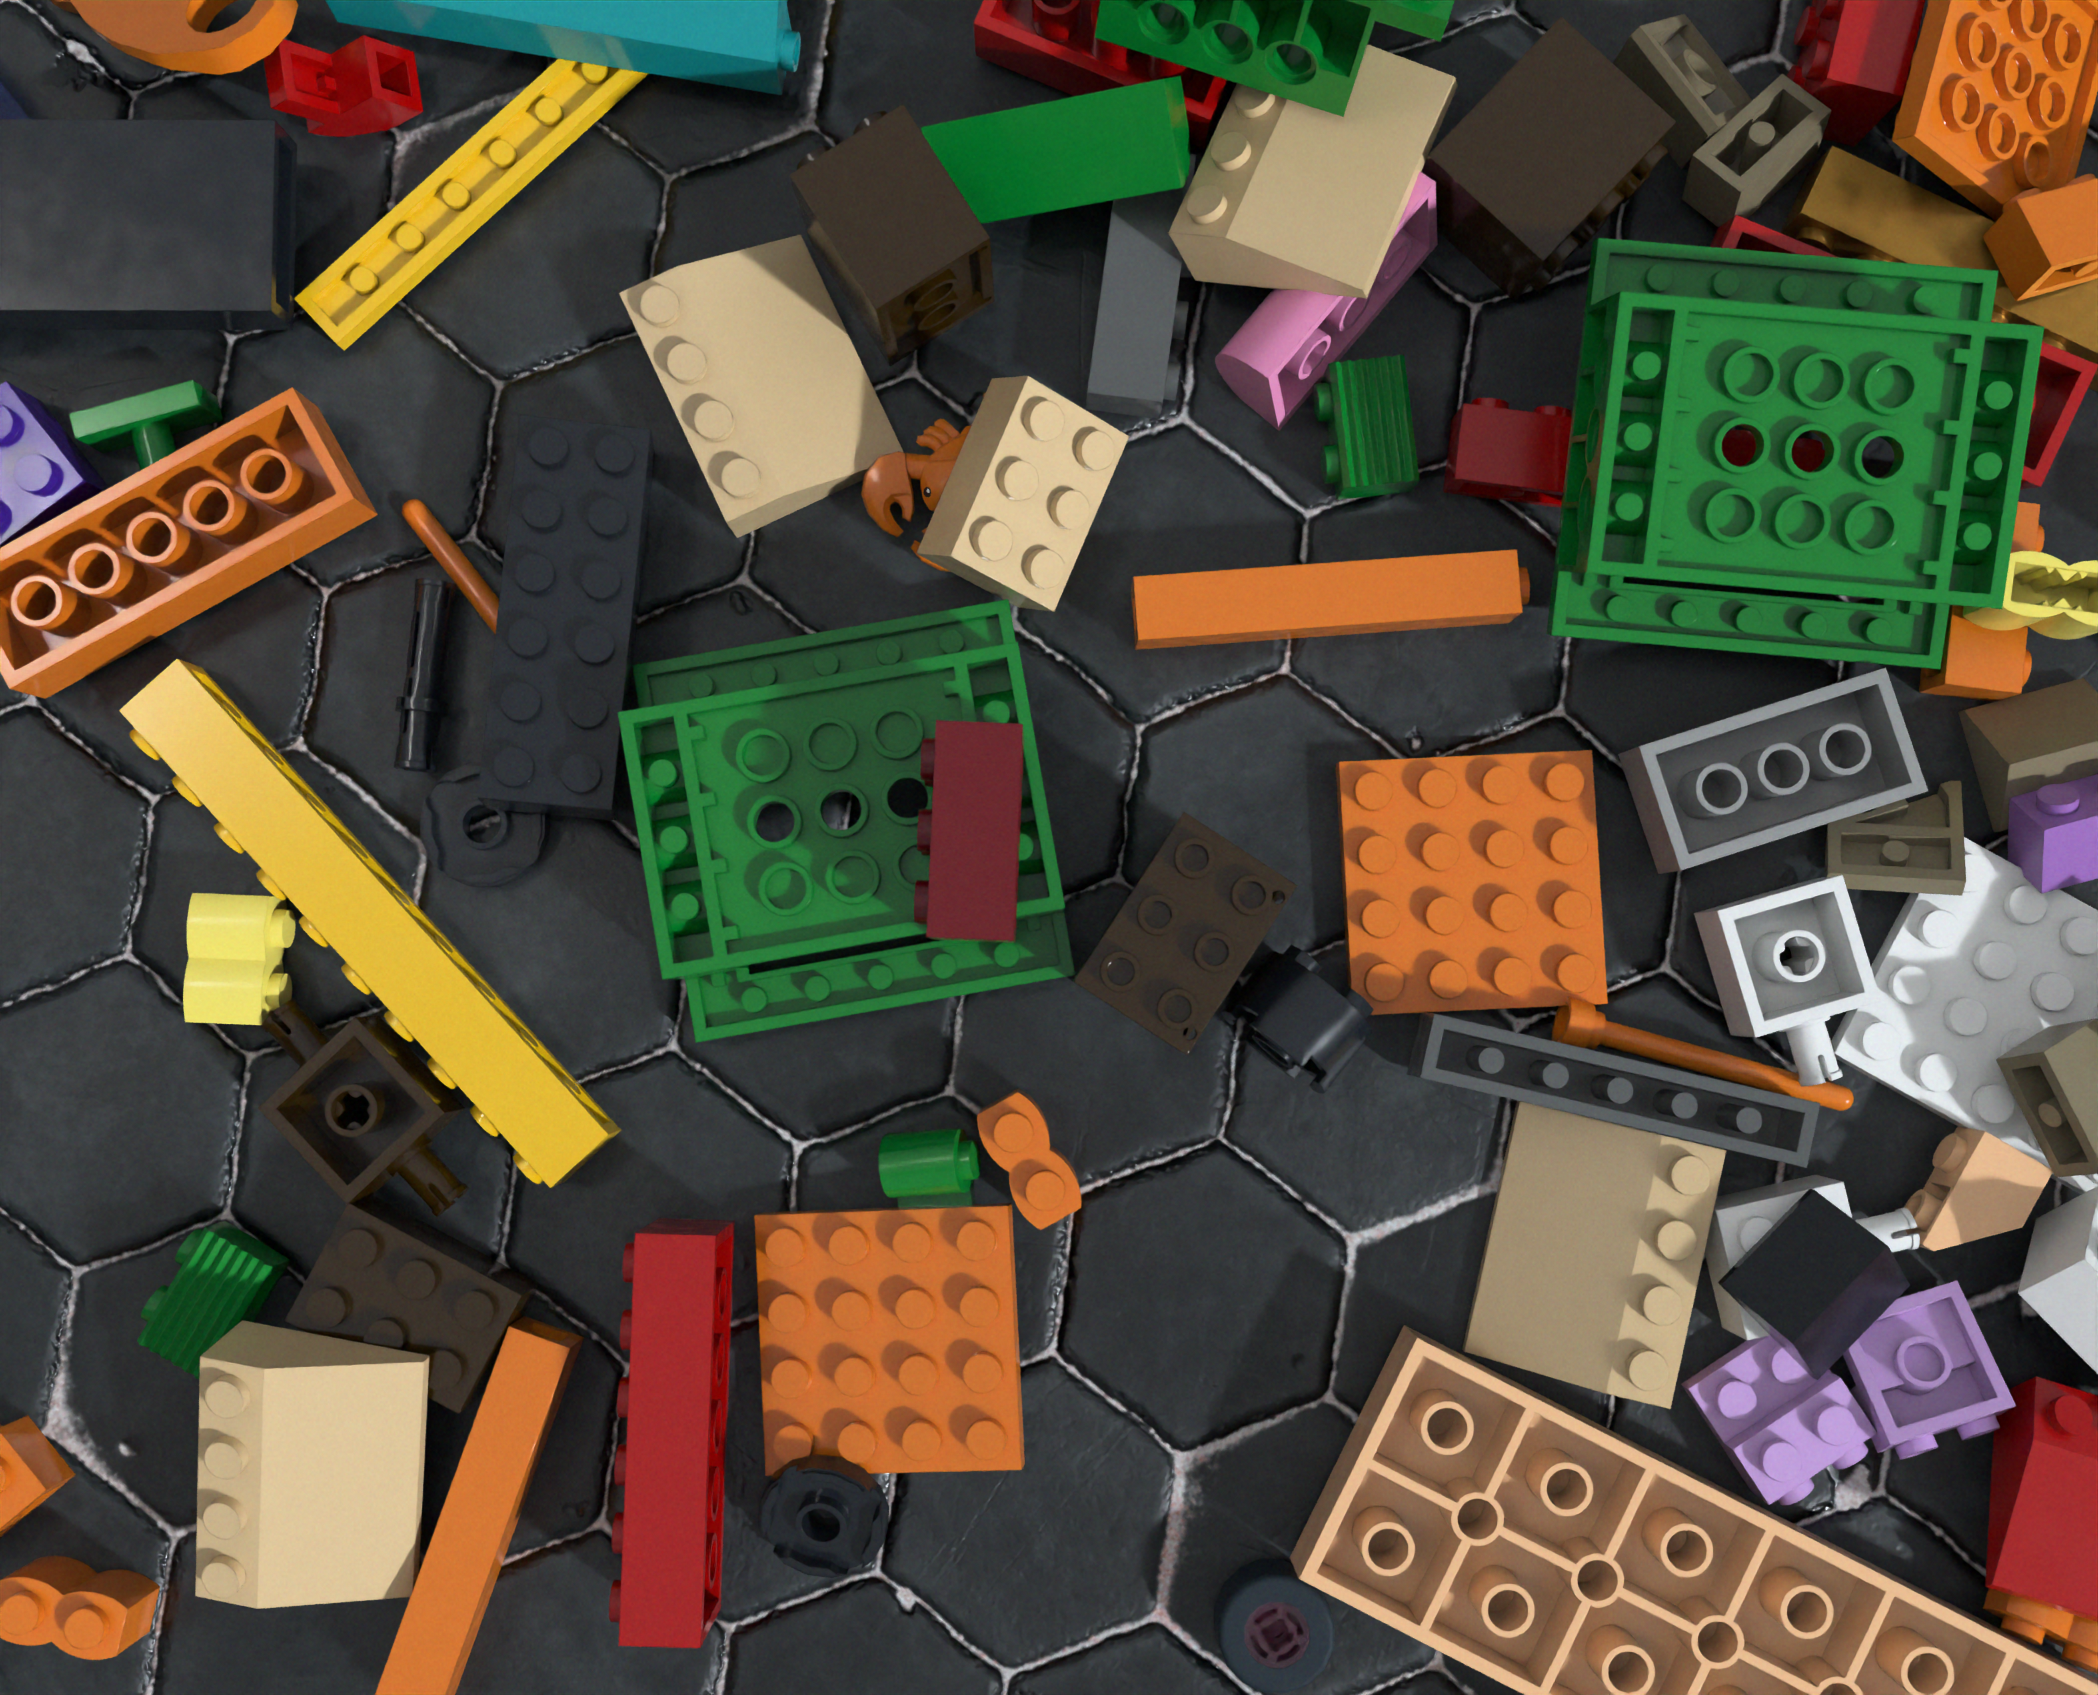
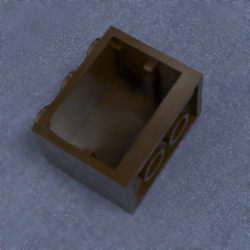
M1561 16L1428 154L1421 173L1436 182L1437 231L1514 302L1530 286L1540 293L1565 266L1564 262L1578 246L1583 248L1607 222V217L1620 203L1625 204L1650 177V172L1669 151L1661 142L1676 121Z
M903 104L888 114L886 111H878L867 116L855 127L851 137L833 148L822 146L811 151L798 163L797 170L789 175L811 245L890 367L995 301L990 237Z
M1184 812L1166 835L1072 982L1174 1049L1188 1056L1298 885ZM1283 899V901L1280 904L1275 903L1276 901ZM1195 1029V1037L1187 1040L1192 1030Z

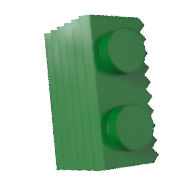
M1405 356L1373 357L1367 360L1358 359L1355 361L1347 360L1329 363L1322 377V383L1314 384L1313 388L1317 422L1326 421L1328 426L1329 445L1321 446V470L1324 483H1334L1336 500L1411 492L1420 480Z
M226 1221L206 1226L204 1230L197 1228L185 1239L175 1256V1262L181 1265L180 1270L170 1286L164 1284L154 1292L141 1313V1319L148 1323L137 1340L139 1345L148 1347L151 1352L159 1354L162 1359L170 1360L174 1366L182 1367L184 1372L193 1374L196 1379L200 1377V1356L242 1320L256 1321L257 1315L263 1309L264 1303L269 1299L270 1293L277 1285V1281L283 1276L284 1270L290 1264L289 1258Z

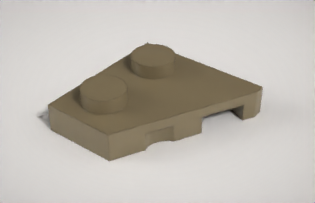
M1951 780L1942 783L1939 786L1938 794L1908 803L1906 799H1902L1877 807L1870 812L1859 813L1828 823L1825 832V877L1843 875L1847 889L1962 896L1966 883L1961 781Z

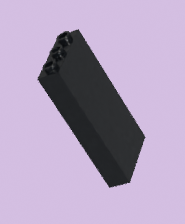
M0 119V329L293 330L297 144L276 120Z

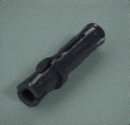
M418 578L415 580L414 608L410 627L403 696L396 698L395 711L401 714L394 768L413 772L435 773L441 717L444 718L448 715L449 704L443 701L444 683L457 585L455 583H447L445 580Z

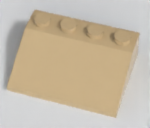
M1367 45L1344 117L1237 83L1168 232L1195 281L1280 290H1307L1327 295L1367 299L1408 204L1419 171L1421 172L1426 158L1458 87L1456 78L1401 56Z
M801 235L676 266L619 293L722 515L737 538L862 481L865 472L878 456L897 451L904 452Z
M1517 1101L1462 1350L1605 1394L1671 1409L1726 1150Z
M242 1320L200 1356L195 1596L255 1609L406 1598L411 1596L419 1574L429 1355Z

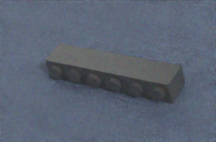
M1425 1012L1420 1013L1407 1071L1408 1075L1805 1168L1808 1165L1820 1103Z

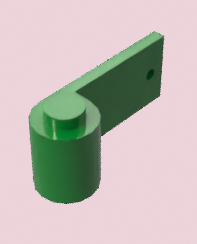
M952 1128L886 1133L882 1137L878 1155L880 1181L886 1196L898 1199V1207L963 1206L975 1204L974 1179H978L980 1175V1150L975 1140H968L964 1129Z

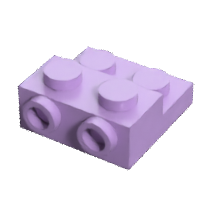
M1958 1281L1896 1299L1843 1354L1856 1384L1850 1391L1877 1432V1434L1871 1437L1877 1452L1895 1448L1900 1460L1938 1448L1934 1435L1957 1429L1962 1441L2001 1428L1996 1416L2002 1415L2016 1406Z
M1770 1335L1745 1341L1681 1384L1751 1492L1768 1505L1776 1500L1781 1505H1791L1802 1500L1814 1489V1483L1810 1479L1812 1476L1830 1464L1834 1469H1844L1856 1464L1868 1452L1864 1442L1877 1434L1841 1377L1831 1373L1828 1369L1818 1380L1812 1378Z

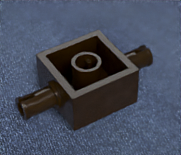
M290 1000L277 1008L274 1013L279 1017L274 1019L272 1016H268L261 1028L269 1033L300 1067L294 1075L258 1107L264 1116L346 1204L371 1197L389 1179L401 1175L433 1210L432 1213L436 1217L456 1203L454 1199L456 1197L458 1199L461 1198L468 1191L469 1187L456 1177L430 1147L434 1143L432 1139L456 1118L465 1107L380 1015L355 1017L330 1040L299 1007L300 1004L296 1000ZM365 1096L370 1103L367 1109L370 1117L362 1120L358 1113L363 1109L364 1104L359 1097Z

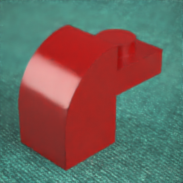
M363 35L332 54L283 39L270 55L263 58L271 109L306 118L308 133L333 137H349L386 131L423 112L413 51Z

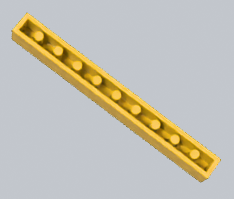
M176 659L119 710L134 727L129 732L134 743L154 760L162 758L177 774L171 781L179 793L197 807L205 805L219 821L214 825V830L218 836L234 851L240 854L246 851L261 867L256 876L263 886L280 900L284 901L286 898H289L304 915L299 919V924L303 930L322 947L326 948L331 945L345 960L346 963L341 969L347 979L357 989L367 995L373 991L389 1009L384 1014V1017L392 1029L409 1042L416 1039L431 1056L427 1061V1065L432 1073L450 1089H455L458 1086L475 1104L470 1108V1113L477 1123L494 1137L501 1133L517 1151L513 1156V1160L526 1177L536 1184L544 1181L550 1188L564 1183L621 1131L614 1121L202 667Z

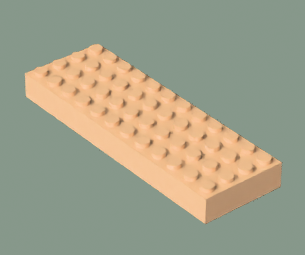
M1405 1325L1290 1556L1300 1580L1524 1695H2098V1679L2021 1639L2007 1634L1994 1625Z

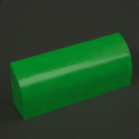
M1181 76L921 127L923 136L981 224L1178 189L1185 185L1189 174L1190 138Z

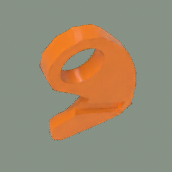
M50 0L54 5L65 11L80 14L97 35L113 47L130 56L170 70L216 75L242 71L270 55L292 30L298 9L296 0H256L250 11L237 23L220 31L206 33L214 17L227 5L237 0Z

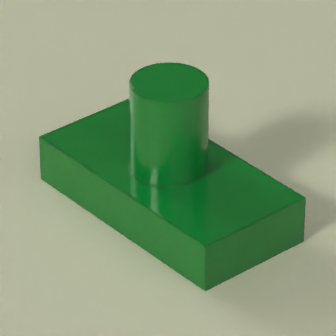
M194 380L69 414L75 439L101 453L134 445L140 471L177 451L172 434L223 421L217 396Z

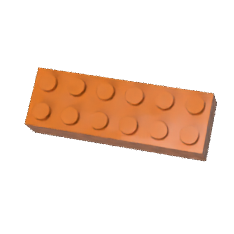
M291 387L1 547L0 673L9 689L46 699L377 516L375 508L319 407Z

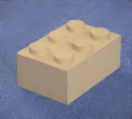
M1029 376L992 378L916 554L1003 600L1008 599L1009 603L1016 607L1054 612L1129 436Z

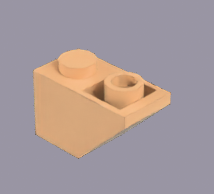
M1958 1126L1954 1133L1946 1136L1938 1145L1932 1160L1935 1168L1924 1188L1916 1191L1905 1205V1208L1911 1212L1917 1224L1916 1228L1906 1229L1907 1234H1919V1247L1937 1251L2022 1228L2053 1171L1986 1131Z

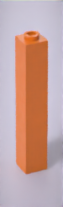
M1517 549L1134 576L1131 584L1135 650L1510 623L1522 614V605H1527L1530 598L1528 570L1526 567H1519Z
M526 1316L508 1326L375 1695L456 1694L584 1337Z

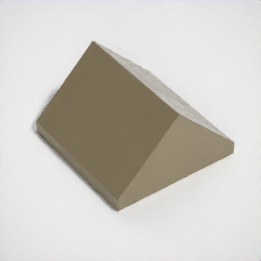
M1686 14L1639 26L1629 36L1613 62L1620 71L1676 121L1661 144L1669 150L1668 153L1681 169L1690 164L1692 154L1752 101Z
M2084 678L1958 712L1993 832L2008 829L2009 798L2037 791L2046 785L2063 784L2098 774V692Z

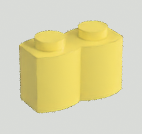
M2019 551L2010 553L2002 609L1964 606L1963 617L1987 629L2013 630L2028 626L2039 634L2063 640L2078 639L2098 633V561H2082L2068 566L2062 560L2042 552Z
M192 893L187 916V950L189 958L183 988L185 1022L262 1025L268 1016H272L274 1019L279 1017L274 1011L292 998L291 977L289 974L284 973L282 959L285 948H289L293 943L296 924L293 911L287 909L286 899L283 901L275 896Z

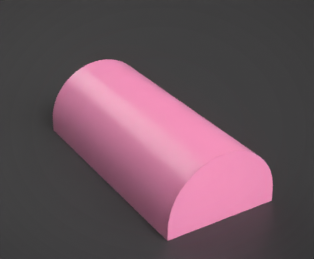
M1419 171L1408 204L1367 299L1327 295L1308 290L1273 289L1215 357L1216 367L1232 391L1278 431L1281 430L1313 392L1314 384L1321 383L1328 364L1335 361L1338 362L1438 245L1436 182Z

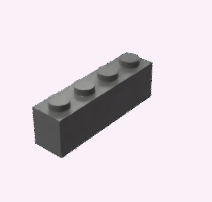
M1190 154L1189 174L1182 188L1113 200L1087 388L1086 409L1160 419L1163 400H1176L1181 363L1169 361L1172 338L1184 339L1189 301L1177 300L1180 277L1192 279V274L1168 232L1194 178L1196 154Z

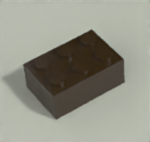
M372 1195L371 1197L347 1204L285 1321L307 1333L429 1355L428 1398L459 1414L480 1398L490 1379L508 1326L523 1317L540 1284Z

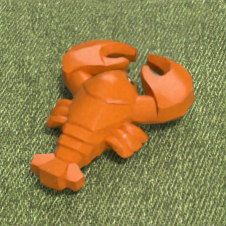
M940 418L934 422L933 426L925 429L924 434L918 436L916 441L921 447L934 450L931 455L897 451L880 455L864 474L861 495L868 515L883 531L897 538L904 532L895 522L890 512V505L893 502H898L902 507V518L911 522L915 511L911 479L920 480L923 500L929 510L935 511L972 424L966 426L959 433L948 421ZM914 540L910 547L915 554L921 544ZM916 554L922 562L940 571L950 572L947 569Z

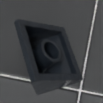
M1809 1189L1718 1282L1816 1380L1910 1286L1889 1246L1813 1189Z

